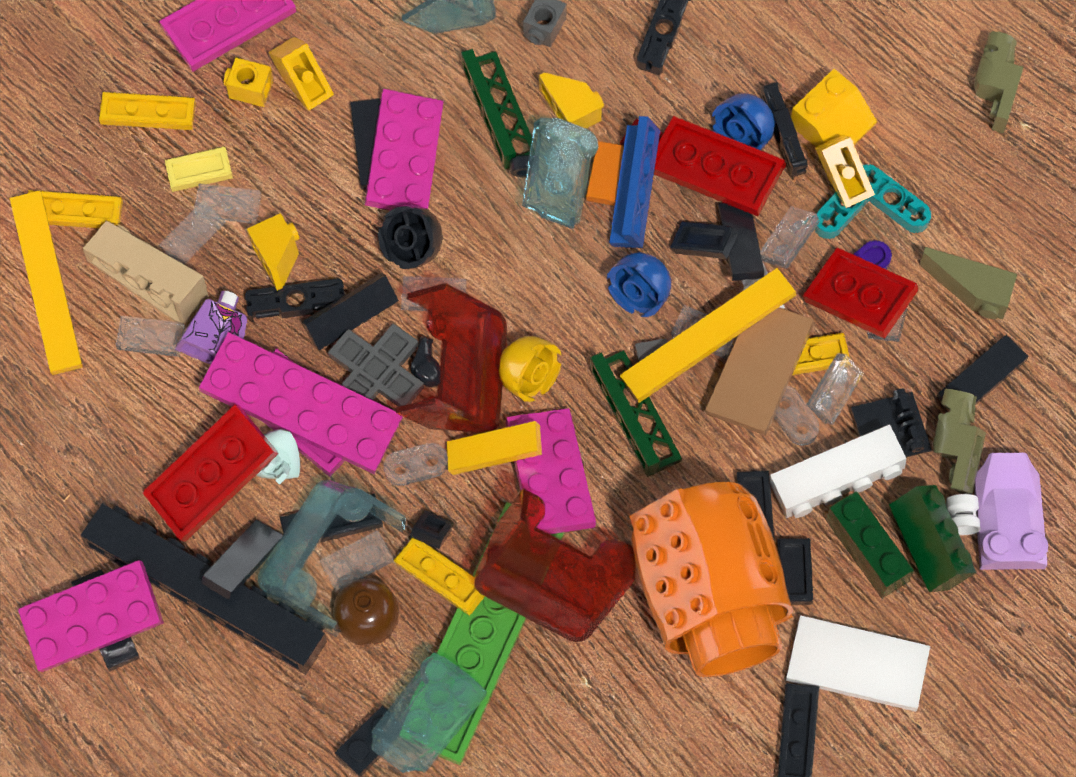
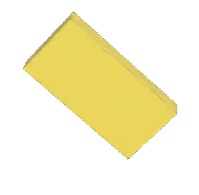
M226 147L164 160L172 192L233 178Z

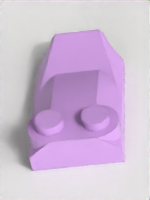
M990 453L983 466L977 471L974 484V493L978 497L979 503L976 517L980 519V531L977 533L980 570L1046 569L1048 542L1045 538L1039 473L1032 465L1027 453Z

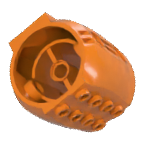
M714 482L686 489L677 488L629 516L633 526L631 541L636 567L648 606L660 631L666 651L674 654H689L696 675L700 677H716L739 672L759 665L781 651L782 642L776 626L793 617V608L788 596L781 561L769 525L757 499L749 491L735 482Z

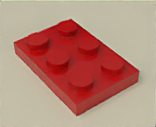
M837 247L805 291L803 297L805 302L885 339L919 289L917 283Z

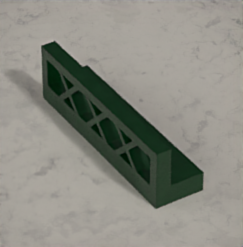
M473 48L461 52L462 69L504 170L510 169V160L515 157L534 156L539 158L538 150L497 52L494 51L476 57ZM493 62L496 71L492 79L484 77L480 66ZM493 88L505 92L507 97L503 105L494 101L491 94ZM503 114L516 118L517 124L513 131L505 128L502 120ZM514 140L527 144L530 152L516 156L513 147Z
M623 350L606 359L601 352L590 357V371L646 476L649 477L682 462V457L650 397L641 401L638 408L630 406L624 395V390L629 389L623 381L615 378L610 366L621 362L625 370L632 367L625 351ZM643 404L645 405L647 411L642 410ZM639 416L653 420L655 428L652 435L644 432L638 421ZM657 432L660 433L662 438L656 437ZM656 443L667 447L671 457L660 461L653 449V444Z

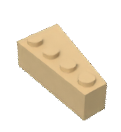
M106 220L83 248L87 262L185 329H187L204 301L209 299L203 275L157 250L147 242L136 238L122 225L118 224L115 226Z

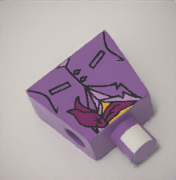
M222 291L217 302L206 299L180 338L175 350L211 365L228 332L244 339L247 316L235 311L239 297L232 292Z

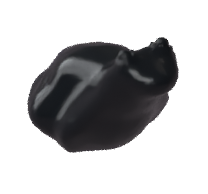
M421 336L419 338L417 354L411 365V373L422 381L425 386L434 388L441 384V369L437 360L432 356L433 339Z

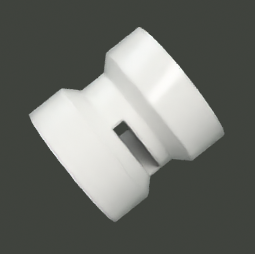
M959 494L948 497L946 499V507L952 520L958 527L959 535L978 533L980 531V519L976 517V511L979 509L978 497L971 494Z

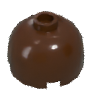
M360 578L352 580L341 588L335 598L333 617L336 628L344 639L355 645L371 643L375 645L381 643L391 636L398 624L399 607L396 596L386 584L377 579Z

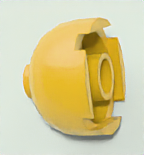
M524 336L515 340L504 349L501 355L499 374L503 385L522 401H535L532 397L539 391L542 395L547 393L557 379L561 369V363L557 361V354L561 355L560 349L553 343L540 337Z

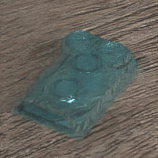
M539 118L534 122L522 201L523 207L537 211L543 219L571 229L580 224L591 157L598 150L597 138L590 130L559 118Z
M433 652L430 657H427L422 662L420 670L371 731L373 737L371 750L402 773L415 770L426 773L487 696V691L474 678L454 663Z

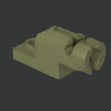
M992 31L988 35L984 54L981 57L974 79V87L977 97L993 102L989 115L990 118L995 119L992 130L1004 133L1024 67L1014 64L1016 39L1006 33Z
M945 389L941 404L951 411L938 415V423L933 441L934 452L941 457L957 460L956 464H953L950 469L949 481L952 483L951 488L959 493L972 495L986 432L979 427L971 426V422L975 423V403L977 397L967 392Z

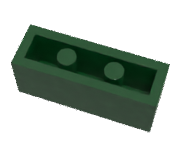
M936 485L916 486L889 504L928 592L948 591L977 573L972 564V557L960 538L958 527L947 510L944 496Z
M857 491L829 508L826 522L882 599L909 582L914 571Z

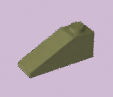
M925 247L920 266L972 311L979 312L981 316L988 319L999 318L1003 320L1016 281V273Z

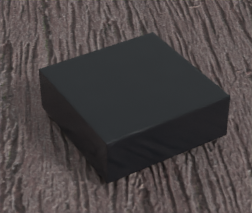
M424 510L413 526L410 537L440 550L452 532L454 523Z

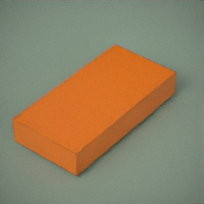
M598 141L586 201L615 206L624 149L623 145Z

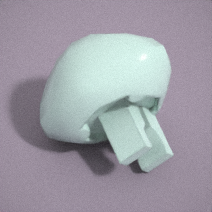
M277 429L264 434L279 454L256 476L276 479L279 485L285 479L299 477V451L297 442L291 432Z

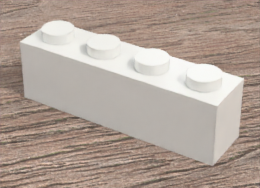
M887 425L771 474L770 485L785 517L789 518L794 515L795 518H800L812 512V507L819 504H834L843 498V494L853 490L859 493L870 488L873 485L872 482L883 477L885 480H890L899 476L902 473V469H905L906 457L891 426Z

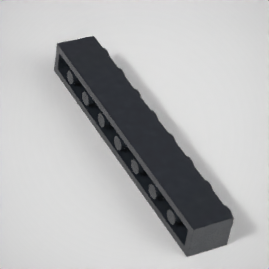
M103 503L80 535L85 546L121 567L138 560L142 561L151 585L305 675L308 673L327 643L326 635L323 632L324 628L319 623L310 618H307L306 621L295 616L296 611L283 602H279L276 605L267 599L268 595L255 586H251L249 589L242 585L229 600L201 584L203 575L212 566L210 560L198 553L192 556L185 552V547L171 537H168L167 540L156 535L157 530L146 522L141 521L140 524H137L129 519L130 515L116 505L110 508Z

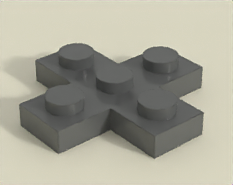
M394 323L374 346L348 329L328 352L332 360L351 373L341 386L368 399L374 400L380 393L405 411L424 388L422 381L401 367L419 346L418 341Z

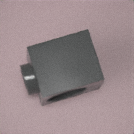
M535 0L523 21V36L533 44H543L551 48L566 20L567 4L559 0ZM545 20L550 23L546 25H541L537 22Z

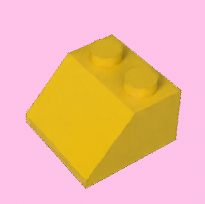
M833 69L792 108L791 114L796 131L815 147L842 135L851 137L855 145L877 123L876 118L858 88L836 69Z

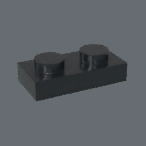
M382 705L335 752V756L357 777H361L399 739L398 736L403 728V724Z

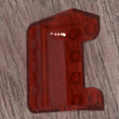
M523 488L495 526L475 573V588L483 596L569 641H584L593 634L635 581L636 563L633 547L621 540L609 539L602 542L595 552L589 556L537 528V526L545 516V503L539 496Z

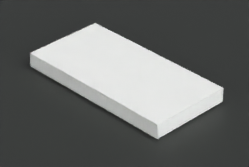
M800 615L786 681L816 686L819 689L916 712L930 646Z

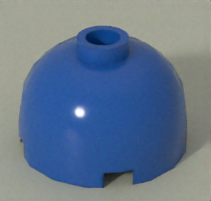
M739 93L730 96L720 103L712 113V117L715 116L716 122L712 126L713 131L733 140L762 150L773 137L774 115L769 106L761 98L753 94Z
M637 252L624 256L607 274V279L610 278L611 285L608 287L611 296L618 305L631 314L634 313L635 309L638 312L644 313L641 317L655 315L670 296L672 280L669 271L658 258L648 253Z

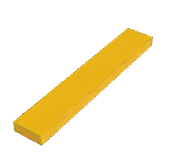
M39 190L10 198V203L50 373L56 375L83 368L42 193Z
M774 269L620 374L621 380L638 403H640L795 297L796 291L779 269Z

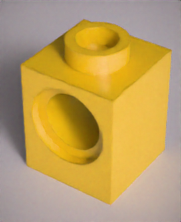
M235 58L232 68H227L223 84L227 87L229 98L264 107L273 84L271 66ZM246 79H251V80H253V81H252L251 83H249V84H242V83H241L243 80H246Z

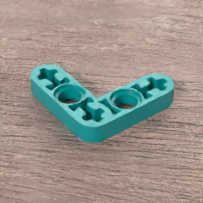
M865 164L862 166L867 177H873L870 185L875 195L858 202L854 207L845 208L840 204V198L835 192L817 212L814 221V230L820 237L825 239L835 238L860 210L870 202L906 230L912 233H920L926 230L930 223L931 210L923 201L879 168L871 164ZM888 192H894L900 197L901 201L896 205H890L884 201L883 196ZM907 202L908 208H905L903 213H900V211L905 206V203ZM834 211H836L838 215L835 217L833 226L828 225L824 227L823 221L830 220L834 215ZM922 214L921 220L917 219L915 222L911 220L912 215Z

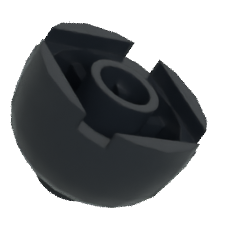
M416 205L394 208L384 216L386 219L383 222V226L379 228L378 241L384 257L389 262L393 261L402 269L421 267L436 257L441 249L443 240L442 227L437 217L428 209Z

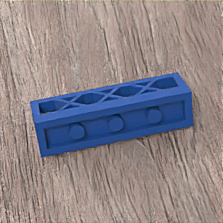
M639 116L638 125H627L609 242L613 247L643 248L660 129L648 116Z

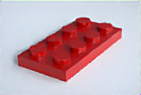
M673 116L658 142L654 175L759 216L786 164L784 159Z
M235 404L150 484L142 494L178 539L186 542L279 453L244 410Z

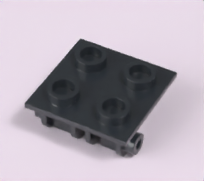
M901 388L892 392L893 397L851 407L860 437L890 425L906 458L932 451L912 392L906 393L905 389Z

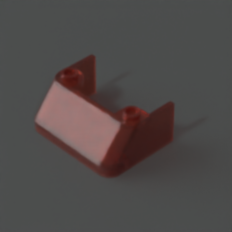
M447 283L407 293V300L428 310V331L434 338L443 342L440 366L441 383L438 388V398L431 396L424 398L420 402L396 407V414L428 429L478 433L495 430L500 423L503 383L500 379L499 366L507 340L505 317L500 311Z

